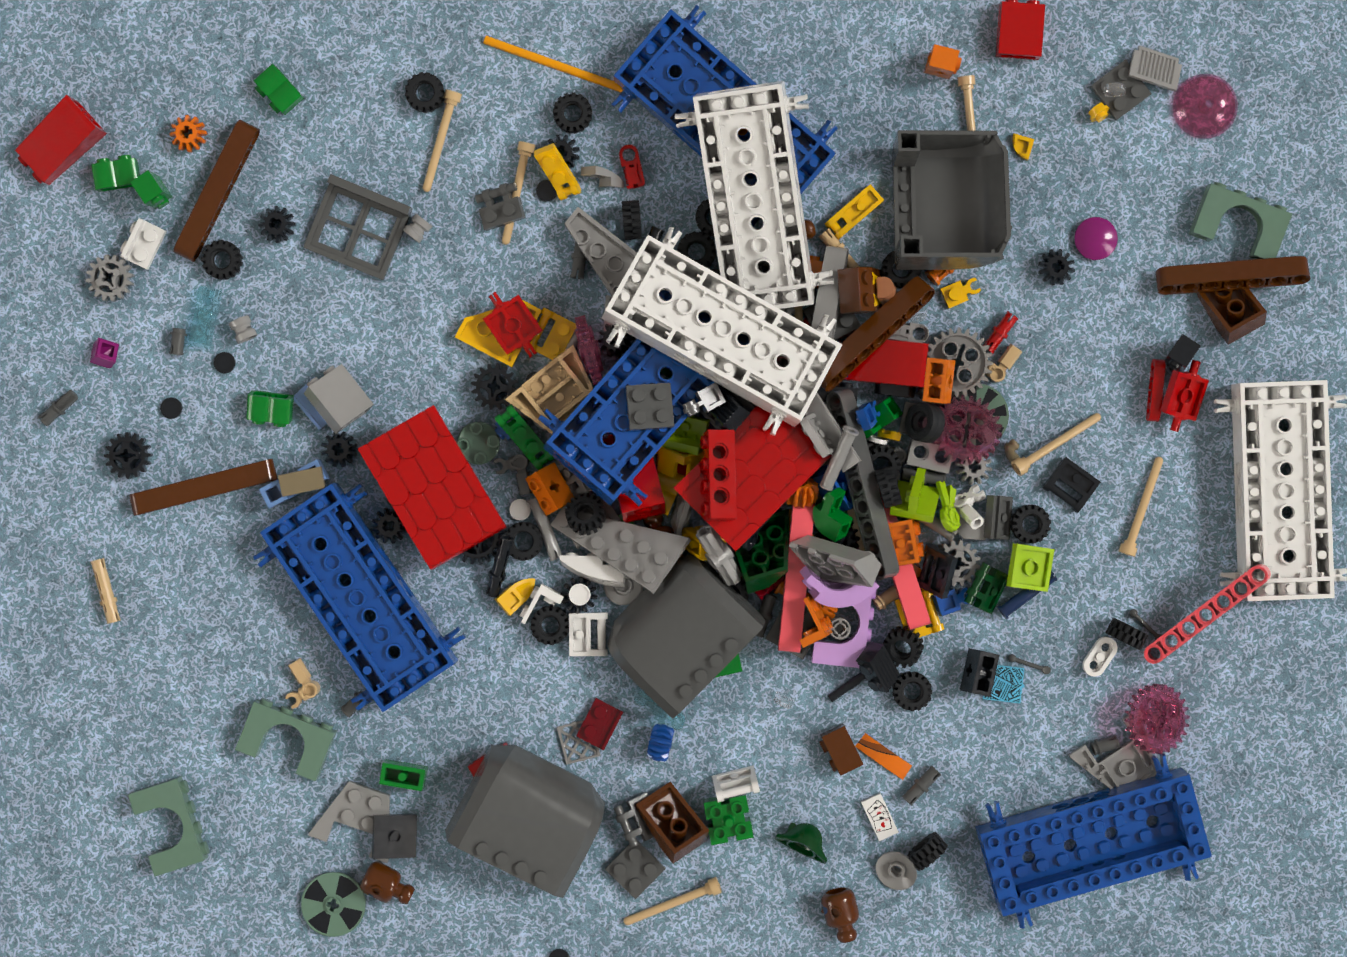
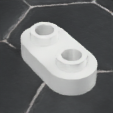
M1101 637L1095 642L1082 663V668L1086 674L1096 677L1101 675L1117 653L1118 648L1117 643L1112 638ZM1105 643L1109 646L1107 651L1102 650V645ZM1092 661H1095L1097 664L1094 669L1090 668Z

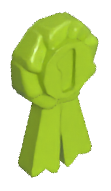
M937 481L936 486L942 503L940 520L947 531L954 532L961 526L960 515L954 507L956 489H953L952 485L946 486L945 481Z

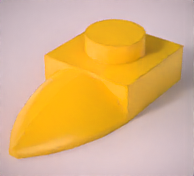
M523 579L508 586L494 600L508 616H511L530 597L535 586V579Z

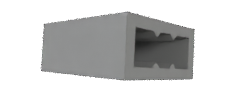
M342 364L336 368L334 366L329 367L320 379L317 377L313 378L307 383L308 388L304 392V395L335 434L367 413L374 405Z

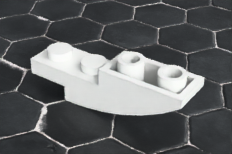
M577 553L560 555L561 564L565 568L592 582L613 587H625L626 579H630L609 564L605 565L603 560L592 553H588L587 556H579Z

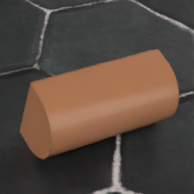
M877 277V298L883 306L898 290L890 278Z

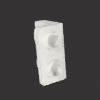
M139 218L133 222L130 228L131 235L128 241H124L121 246L120 252L122 254L120 257L149 270L167 231Z

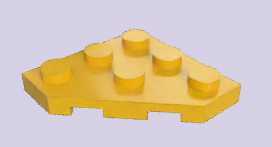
M523 300L537 321L542 310ZM494 309L464 318L455 338L510 367L514 366L522 348L516 349L507 355L483 320Z

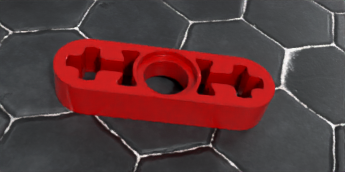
M1153 359L1151 362L1149 389L1151 391H1148L1147 421L1159 422L1161 416L1160 409L1162 406L1166 367L1165 360Z

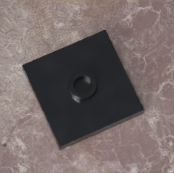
M417 814L373 815L372 858H416Z

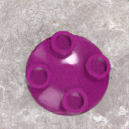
M1092 217L1084 220L1076 228L1074 241L1077 250L1084 258L1101 260L1108 257L1115 250L1118 237L1116 229L1111 222L1101 217Z

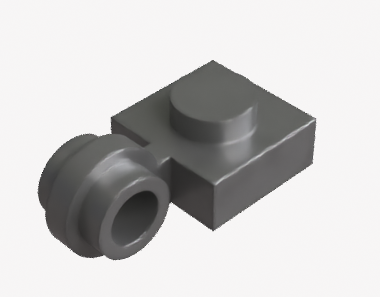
M715 382L695 393L699 400L697 403L693 399L682 406L684 414L687 413L688 417L700 411L699 406H702L706 413L725 403L726 400Z

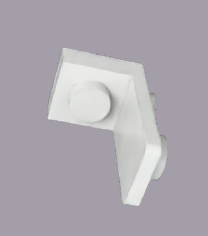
M543 583L540 587L535 586L530 595L533 601L530 606L525 605L520 614V617L523 618L521 623L526 624L541 595L545 596L544 601L554 606L556 603L561 604L564 596Z

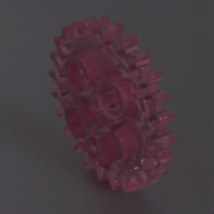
M585 315L575 317L577 347L580 359L584 362L587 375H590L593 384L597 385L603 378L602 371L604 369L600 356L602 354L598 340H595L592 326L588 325Z
M962 395L958 402L953 397L952 404H944L945 408L939 407L945 416V427L941 436L933 443H940L938 452L945 450L944 457L952 455V462L959 458L960 465L963 464L964 460H968L969 465H971L973 459L980 463L982 460L981 456L988 459V452L994 453L996 450L994 446H998L1000 443L998 439L1001 438L1002 433L998 432V430H1001L1002 424H996L1000 416L993 417L995 409L988 410L989 403L981 405V398L977 402H973V396H970L969 400L966 401L964 395ZM969 412L971 414L968 426L969 434L966 439V448H963L964 427L967 421V413ZM959 415L962 421L957 422L952 416ZM979 418L984 422V424L977 425L974 422V419ZM956 435L960 441L953 442L949 436ZM971 439H978L981 445L976 446L972 444Z
M1165 684L1145 685L1144 689L1137 690L1139 695H1132L1134 702L1127 703L1131 709L1125 711L1129 718L1125 719L1124 722L1129 723L1130 726L1125 730L1132 731L1129 739H1136L1134 745L1140 746V750L1152 754L1169 753L1170 748H1177L1175 742H1183L1180 736L1187 735L1183 729L1184 727H1189L1185 720L1189 719L1190 716L1185 715L1184 712L1189 708L1182 706L1186 700L1180 699L1181 693L1174 692L1173 687H1167Z

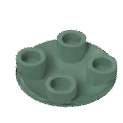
M472 422L460 431L457 444L469 463L482 465L495 458L500 448V438L491 425L485 422Z

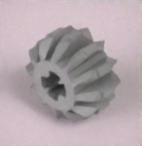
M967 449V458L960 454L958 457L963 462H955L956 466H961L962 468L957 470L956 474L964 473L960 479L963 482L969 477V485H973L974 478L977 484H981V477L984 479L989 478L984 472L992 471V468L986 467V464L992 461L991 459L983 460L987 455L986 452L981 453L979 456V449H974L972 456L970 449ZM976 461L975 465H978V470H974L972 473V469H969V464H973Z

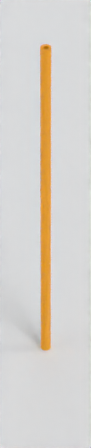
M485 36L483 44L620 93L623 91L613 80ZM740 129L738 135H745L748 130Z

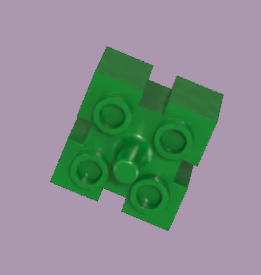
M746 794L730 797L729 800L719 803L717 797L703 799L706 819H712L713 822L708 824L711 845L728 843V837L736 836L737 841L754 838L750 817H744V813L749 812Z

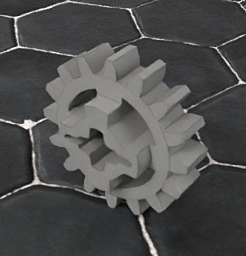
M106 254L104 260L100 257L96 258L97 264L90 263L93 269L92 271H86L87 274L91 275V278L86 279V282L92 284L88 288L90 291L96 290L95 297L99 298L102 295V300L107 301L110 297L111 301L116 302V296L124 299L123 292L130 294L131 291L128 289V286H134L130 278L135 277V274L128 272L132 267L130 265L124 266L126 264L125 259L119 260V256L113 255L111 259L110 255ZM108 264H115L119 268L112 270ZM108 274L114 275L111 278L112 283L107 281L109 279ZM108 286L113 292H105L102 288Z
M954 540L950 542V546L943 543V551L948 553L955 549L952 556L959 557L958 560L966 564L957 566L951 586L955 587L957 582H959L960 586H964V580L971 583L970 576H975V569L980 568V565L976 564L980 557L974 556L977 550H970V543L963 546L962 540H959L957 545H955ZM963 551L968 553L971 561L965 559ZM969 569L964 576L959 577L962 571Z

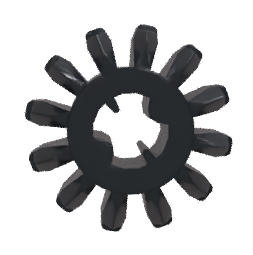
M556 135V143L549 139L548 143H554L559 151H561V148H564L567 155H563V159L566 164L569 163L574 168L575 163L572 159H580L578 155L573 154L580 151L579 147H573L576 141L573 139L567 143V135L564 136L563 141L560 140L559 135Z
M274 206V212L269 208L266 209L267 217L262 214L260 215V218L265 220V222L258 223V226L265 228L261 231V235L265 236L268 234V241L271 242L275 238V242L280 243L281 236L285 241H288L286 233L294 234V231L289 229L296 226L295 222L290 221L294 215L287 214L288 210L286 208L280 211L278 206ZM275 220L282 222V224H279L281 226L279 229L273 227Z
M1053 249L1049 250V256L1047 254L1041 256L1045 262H1038V266L1044 267V269L1038 271V274H1046L1043 278L1044 282L1051 278L1050 285L1052 286L1055 285L1056 280L1059 285L1064 284V279L1069 281L1071 276L1068 273L1075 272L1074 268L1069 267V265L1075 263L1074 260L1067 261L1070 254L1066 253L1062 256V249H1058L1056 254ZM1058 262V266H1061V269L1054 272L1055 268L1052 269V265Z
M605 324L607 331H599L603 335V338L598 339V343L603 344L600 349L603 352L607 351V356L609 357L614 355L615 358H620L621 353L624 355L627 347L630 348L632 346L630 341H634L635 337L629 336L630 334L626 333L619 348L614 347L615 341L612 340L609 344L606 342L614 325Z
M344 431L340 437L338 433L335 434L334 432L333 438L327 435L325 438L329 444H321L322 447L327 448L326 451L321 452V455L328 454L329 456L325 459V462L329 463L333 460V467H337L339 462L341 467H346L345 459L347 462L353 463L350 455L357 456L358 454L352 451V448L358 447V444H350L354 437L349 436L346 439L347 433ZM339 443H341V448L344 449V452L337 455L338 451L335 450V446H339Z
M384 508V514L380 511L376 513L380 520L372 519V522L378 524V526L371 528L372 531L379 530V533L375 536L376 539L384 536L383 543H387L390 537L391 543L394 544L396 543L395 536L399 540L404 538L400 531L403 533H407V531L402 527L403 524L399 517L396 516L394 509L391 515L389 508ZM386 521H393L395 524L393 525V527H395V529L387 530L385 528V526H387V524H385Z
M579 577V583L581 584L583 583V577ZM571 578L572 585L577 584L576 580ZM588 580L585 585L588 587L591 581ZM568 583L564 584V587L570 591L572 586ZM595 586L589 588L590 593L596 590ZM568 591L561 592V595L568 596V598L562 600V603L566 604L569 601L571 603L567 608L569 611L573 605L576 606L575 613L577 614L581 606L584 612L588 611L586 604L575 605L572 603ZM591 594L590 599H597L598 596ZM591 600L587 602L590 607H594L595 604Z

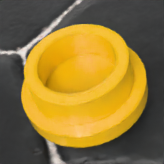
M1102 102L1094 106L1088 113L1091 116L1090 120L1092 122L1103 121L1108 116L1109 107Z

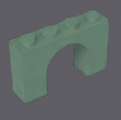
M1219 182L1207 185L1189 235L1208 242L1213 240L1224 213L1230 208H1242L1250 212L1257 223V235L1249 257L1253 259L1276 258L1292 213L1287 212V208L1274 205L1273 207L1266 204L1267 201L1262 198H1249L1246 196L1247 193L1234 190L1233 192L1228 190L1226 185Z
M265 698L254 701L235 750L255 758L259 755L266 735L273 726L279 724L291 725L301 733L305 745L295 774L313 781L318 780L337 733V730L333 729V725L326 722L316 723L313 721V717L306 714L296 715L293 713V709L286 706L278 708L273 706L271 700Z
M182 776L128 794L134 815L156 808H167L174 811L180 817L183 824V835L178 844L153 852L148 856L154 877L202 862L208 858L209 847L207 842L202 840V826L199 821H196L194 815L196 813L195 804L192 800H189L187 794L189 786L187 781L182 779Z

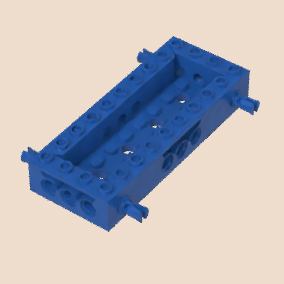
M695 5L685 19H682L670 9L614 74V82L623 91L611 105L615 107L623 101L618 109V112L622 113L627 105L635 99L702 157L697 126L677 128L676 124L686 121V119H675V114L694 112L693 96L698 93L757 84L694 29L701 19L706 16V12L703 10L694 17L699 10V6ZM673 66H678L682 71V74L677 78L669 74V69ZM789 113L800 193L802 194L836 154L826 145V141L838 128L834 126L826 132L831 121L827 120L820 130L814 134ZM748 131L745 135H738L739 139L742 141L749 140L750 132ZM748 173L745 175L744 179L748 185H754L757 182L755 174ZM759 217L753 218L751 222L753 227L760 219Z
M662 290L659 292V296L665 301L671 299L669 291ZM699 313L698 318L702 323L710 322L708 313ZM738 335L737 340L741 345L749 344L747 335ZM637 339L565 421H560L549 409L544 411V414L549 419L540 415L538 420L553 431V435L545 443L544 449L607 504L611 505L620 494H625L639 507L642 501L637 496L645 500L648 495L633 484V479L688 417L687 413L684 414L682 405L693 399L697 403L699 400L695 393L715 382ZM663 368L669 369L672 377L668 380L663 379L660 376V370ZM670 383L674 428L629 431L625 387L628 385ZM607 433L612 434L615 439L614 444L606 445L602 440L603 435Z
M331 483L261 531L260 534L268 544V547L254 555L253 558L256 560L265 556L257 564L262 568L263 565L277 557L366 687L365 691L351 699L352 703L363 699L356 709L359 711L374 700L381 711L384 712L454 665L458 658L451 650V647L465 639L466 636L463 634L454 638L461 630L459 626L444 637L440 634L353 506L354 503L368 495L367 491L356 495L364 486L359 483L345 494L338 483ZM318 538L326 540L327 546L324 550L317 549L315 542ZM342 574H348L351 577L349 586H344L340 583V576ZM367 610L375 612L376 618L373 622H368L365 619L364 614ZM391 646H397L400 649L399 657L393 658L390 656L389 648Z
M1162 753L1160 754V762L1155 755L1152 756L1157 773L1154 777L1122 784L1119 787H1113V789H1103L1006 818L1002 816L999 801H994L995 812H993L991 805L987 803L985 806L990 822L975 826L996 904L1003 917L1016 913L1020 928H1025L1024 917L1031 927L1033 922L1028 909L1182 866L1185 881H1191L1190 871L1193 877L1198 879L1199 876L1194 862L1210 858L1212 854L1190 774L1181 767L1169 771L1166 755ZM1152 815L1156 816L1157 823L1153 826H1148L1147 818ZM1114 827L1116 829L1115 836L1107 838L1105 836L1106 830ZM1073 839L1075 841L1074 847L1070 850L1065 849V841ZM1026 851L1034 853L1031 861L1023 860L1022 856Z

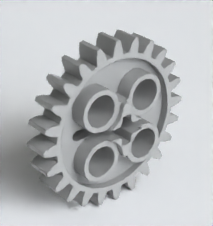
M958 327L957 333H954L949 328V335L942 331L941 339L933 337L936 342L935 345L929 343L928 346L932 350L931 352L928 351L927 356L929 358L957 360L961 345L965 344L961 357L964 365L958 367L952 391L955 392L956 398L959 397L960 392H963L964 396L967 397V390H971L975 394V386L982 389L983 386L980 382L982 380L989 381L985 374H992V371L987 369L988 366L994 365L993 362L988 361V358L992 357L993 354L986 353L990 346H982L985 339L977 340V332L970 336V329H967L964 334L960 327ZM949 343H954L957 346V351L954 355H948L945 352V347ZM974 349L977 351L978 357L975 361H968L966 359L968 350ZM963 370L971 372L972 376L968 382L960 380L959 375Z

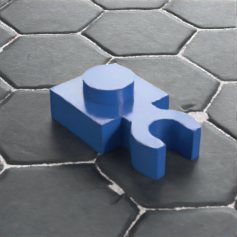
M876 401L862 404L856 410V420L862 426L863 431L872 429L878 422L876 417H879L881 413L875 410Z
M968 587L960 588L957 593L955 589H950L946 599L933 595L939 616H945L961 610L960 603L969 604L964 602V593Z

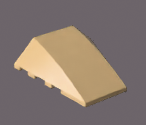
M572 345L525 381L505 400L552 434L553 431L538 420L540 415L549 419L544 414V411L549 409L560 421H565L594 388L574 345Z

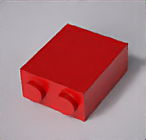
M1005 0L1001 2L998 14L995 57L1039 60L1042 57L1045 4H1040V1L1028 0L1027 3H1020L1018 0Z

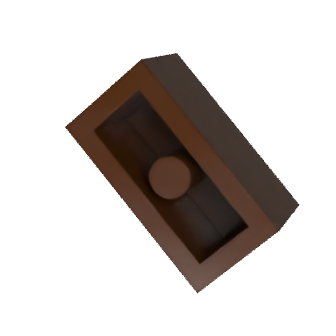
M844 724L820 734L823 740L819 741L824 753L829 752L832 758L829 760L833 772L838 771L840 776L864 765Z

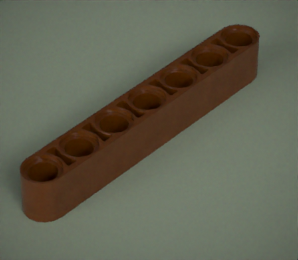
M241 119L237 121L174 246V253L192 262L196 261L260 134L259 128Z
M1304 256L1165 266L1157 269L1155 272L1157 290L1162 295L1300 285L1307 283L1311 279L1308 260Z
M919 276L909 281L841 343L842 346L821 387L826 391L834 389L932 299L935 290Z
M268 459L129 495L133 515L136 516L275 481L278 478L273 459Z

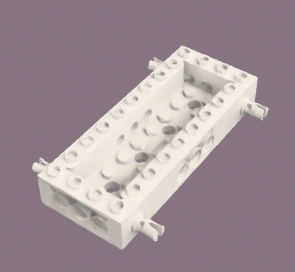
M784 81L698 93L693 96L694 112L675 114V119H686V121L677 123V128L696 125L698 128L720 276L779 309L814 304L816 298L815 286L834 284V279L826 278L833 275L832 270L813 273L811 269L789 117L790 111L809 109V103H797L808 99V95L787 97ZM744 128L750 132L749 140L742 141L739 139L738 131ZM746 174H755L757 182L754 185H748L744 179ZM754 217L761 218L764 223L763 227L760 229L754 228L751 220ZM760 261H767L770 265V270L767 272L760 271L758 263Z
M669 227L662 242L647 235L602 316L603 320L614 325L606 342L609 344L617 336L614 347L619 348L625 334L628 333L770 413L762 429L766 431L773 423L770 435H776L782 420L794 427L802 421L842 346L841 343L828 337L836 323V319L833 318L828 326H826L829 315L824 314L818 328L814 329L674 250L677 241L682 235L678 231L673 239H671L674 227ZM662 290L669 291L671 299L663 301L659 297V292ZM699 313H708L710 322L702 323L698 318ZM738 335H747L749 344L741 345L737 340ZM778 356L787 358L788 365L786 367H780L777 364Z
M1327 380L1231 384L1232 399H1215L1214 404L1224 405V407L1214 409V412H1232L1238 572H1220V577L1230 578V580L1221 581L1220 585L1228 586L1253 566L1263 564L1270 570V579L1243 600L1268 601L1335 598L1334 582L1347 581V577L1342 576L1347 574V568L1334 569L1328 409H1345L1347 404L1337 403L1336 401L1347 399V396L1345 394L1328 396ZM1282 419H1286L1289 422V429L1285 432L1279 428V422ZM1285 462L1291 467V471L1287 475H1283L1280 471L1281 465ZM1286 506L1292 509V515L1288 519L1282 516V509ZM1286 550H1291L1294 554L1290 562H1286L1283 558ZM1255 569L1254 577L1257 580H1263L1265 573L1261 569ZM1238 582V592L1246 593V584Z

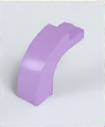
M806 565L799 571L804 578L802 582L809 588L808 591L813 599L828 607L844 608L856 605L867 599L880 587L876 581L873 587L826 581Z

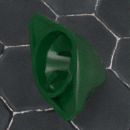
M790 823L786 833L776 835L775 840L790 849L826 864L827 858L822 849V835L814 825L809 823L798 825Z

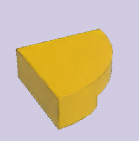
M1013 133L1012 145H1014V151L1020 155L1019 157L1028 161L1034 139Z
M882 428L877 433L878 437L897 442L901 438L900 432Z

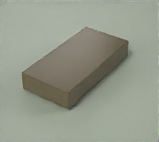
M322 466L278 475L282 497L326 488Z

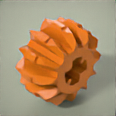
M185 115L184 121L180 117L177 118L178 125L171 124L175 131L170 132L169 135L175 137L172 143L174 145L179 144V150L183 151L186 148L187 152L190 153L193 150V146L197 150L200 149L199 141L203 144L206 143V140L201 138V136H206L208 133L202 130L205 124L203 122L198 123L199 118L194 116L191 119L189 115ZM188 129L192 131V134L188 136L189 138L184 136V133H188Z
M809 478L786 501L787 505L799 506L801 508H804V506L811 507L818 499V483Z

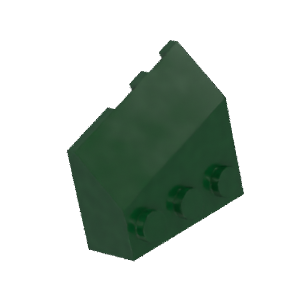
M789 509L776 512L758 532L757 541L750 551H746L741 547L737 551L732 548L748 594L769 588L788 572Z

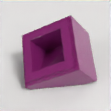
M98 337L93 344L90 363L112 368L116 363L119 344Z

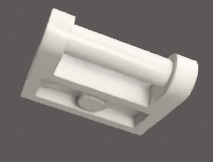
M608 612L569 613V656H608V649H606V619H608ZM591 620H597V649H591Z
M754 765L712 776L718 803L723 802L726 798L754 792V794L760 792Z

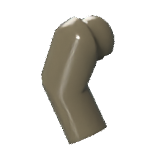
M1011 439L1004 445L1005 455L1010 463L1019 457L1015 452L1019 448V444L1015 439Z

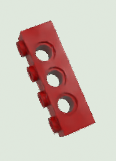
M707 430L700 439L701 449H704V458L701 459V470L704 471L705 480H702L701 485L702 493H705L702 514L706 515V521H733L737 519L734 430ZM714 448H717L721 451V459H718L713 455ZM714 470H718L721 472V481H718L714 478ZM715 492H719L723 496L722 503L715 501Z

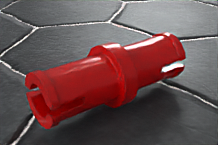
M1009 311L1006 312L997 327L994 326L992 328L993 332L982 345L990 346L993 343L988 350L992 354H994L1004 338L1007 339L1008 332L1016 321L1019 320L1014 315L1007 322L1012 316V313Z

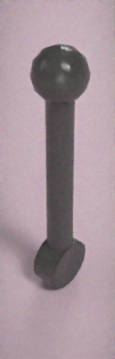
M1136 609L1130 610L1129 615L1135 617L1155 637V640L1162 636L1157 634L1138 615Z
M1014 654L1008 656V661L1011 663L1018 662L1041 670L1044 674L1051 672L1049 666H1040L1016 658Z

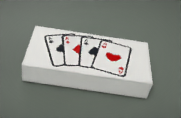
M881 793L861 801L879 841L899 833Z

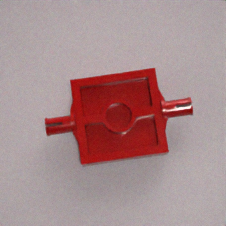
M497 292L492 293L494 297L490 295L489 298L495 308L492 313L483 318L484 322L507 355L523 347L529 358L533 357L532 353L535 355L537 352L530 342L543 331L519 295L509 301L502 302Z
M1192 359L1189 372H1179L1176 370L1172 372L1160 412L1174 417L1169 430L1179 432L1182 420L1196 421L1209 382L1208 379L1201 378L1197 374L1201 364L1200 361Z

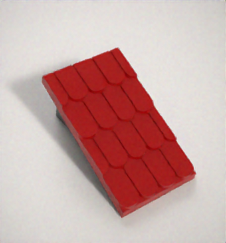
M434 405L358 448L365 463L430 570L439 567L507 527Z
M758 406L750 412L751 414L734 432L737 519L733 521H706V515L702 514L705 493H702L701 485L702 480H705L704 471L701 470V461L674 487L683 499L735 551L832 456L829 455L823 458L815 451L813 442L809 436L804 434L800 423L794 427L782 420L775 436L770 435L773 423L764 431L762 428L766 424L770 413ZM714 448L713 455L716 458L721 459V451L717 448ZM714 470V478L718 481H721V472L718 470ZM715 492L714 499L716 502L722 503L723 496L719 492Z

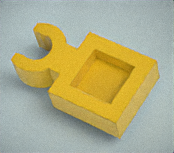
M976 278L969 279L964 286L960 280L940 289L948 309L968 301V293L975 295L981 291L980 288L972 290L970 287L971 283L977 280Z

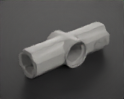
M710 525L702 526L698 529L696 537L706 552L705 557L707 561L717 570L727 586L736 585L741 581L742 573L733 560V552Z

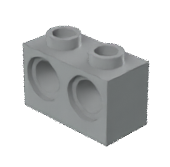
M910 439L904 464L949 474L955 448H950V443L937 441V444ZM917 446H922L925 450L924 456L921 458H917L914 455V449ZM939 450L943 451L946 456L942 463L937 462L935 459V454Z

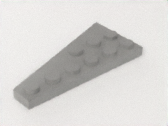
M577 207L564 224L613 297L637 252Z
M565 508L560 510L551 523L554 529L653 594L691 541L688 537L605 518V523L602 522L603 527L601 529L597 527L598 532L594 533L591 530V535H587L586 531H584V535H580L579 531L575 533L569 527L565 516ZM578 512L577 515L581 520H586L593 516L584 512Z

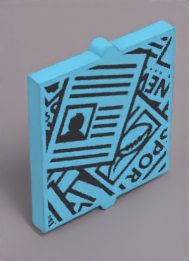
M997 665L991 697L983 696V699L1020 703L1022 688L1025 687L1023 684L1025 668Z

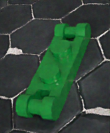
M509 405L503 414H498L494 419L537 470L544 468L543 465L546 462H551L555 458L544 449L545 444L516 409ZM512 417L514 418V419L511 420L509 423H507V421H508L510 418H512ZM542 451L544 454L537 459L535 455Z

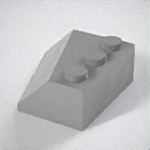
M810 535L792 541L789 544V547L804 565L826 581L873 587L881 568V563L877 560L875 554L870 551H862Z

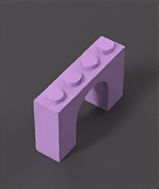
M876 591L864 601L853 605L858 614V626L850 638L839 642L819 640L813 643L812 663L860 668L856 659L866 648V643L871 641L872 629H868L869 620L873 621L874 608L870 607L871 599L876 597Z

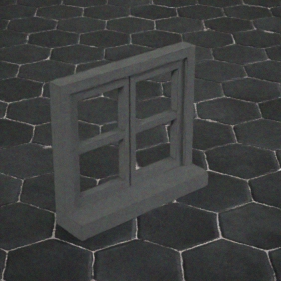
M330 174L327 181L329 185L303 248L384 281L403 235V229L407 225L413 209L408 205ZM338 193L363 203L355 226L329 216ZM371 207L397 217L388 240L363 230ZM327 220L353 230L344 252L318 242ZM360 234L386 243L378 266L352 256Z

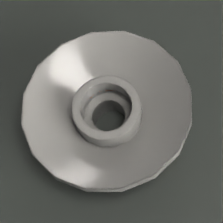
M890 851L884 853L878 858L875 865L879 880L891 889L905 890L910 888L916 881L917 868L907 855L900 852Z

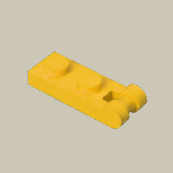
M554 143L534 150V157L553 185L561 201L567 199L571 194L577 195L581 193L578 181ZM568 183L569 186L565 188L563 184Z
M870 184L824 225L827 228H831L835 233L834 236L839 240L879 206L884 199ZM840 218L846 223L843 228L837 223Z

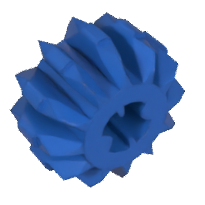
M656 724L653 727L647 750L648 758L659 762H665L668 759L674 736L673 728L663 724Z

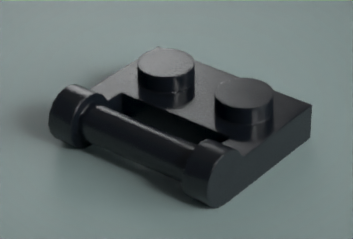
M1064 457L1042 488L1047 492L1051 491L1069 504L1073 511L1078 513L1101 482L1073 461ZM1058 479L1079 493L1081 497L1079 500H1076L1058 487L1055 482Z
M927 543L924 550L926 555L920 577H917L919 587L941 599L948 598L958 558L939 549L935 544Z

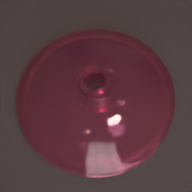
M1199 74L1187 79L1177 89L1173 99V114L1177 124L1184 132L1196 138L1209 139L1221 135L1230 128L1237 115L1238 102L1233 88L1228 82L1216 75ZM1207 100L1211 101V108L1206 106L1205 103Z

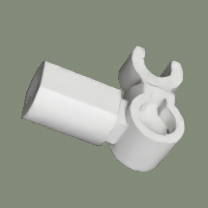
M978 484L971 486L967 493L957 494L954 502V507L958 514L975 530L983 525L984 519L972 507L973 503L980 502L986 498L985 492L983 490L980 491Z

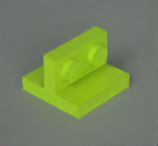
M697 416L687 417L662 447L698 456L704 450L701 449L700 439L703 433L709 429L710 420Z
M917 468L916 475H911L910 482L898 480L897 485L902 504L891 507L890 515L933 523L939 501V493L936 487L924 485L926 469Z
M1013 543L1006 586L1048 592L1055 549Z

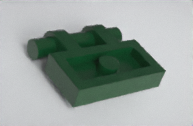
M982 562L979 570L977 569L974 574L976 577L971 587H968L966 590L967 595L964 602L972 605L976 597L973 606L992 615L1007 584L1008 575L991 567L987 574L990 565ZM983 580H985L984 583H983V585H982V587H981V590H980V592H979L980 586H981Z

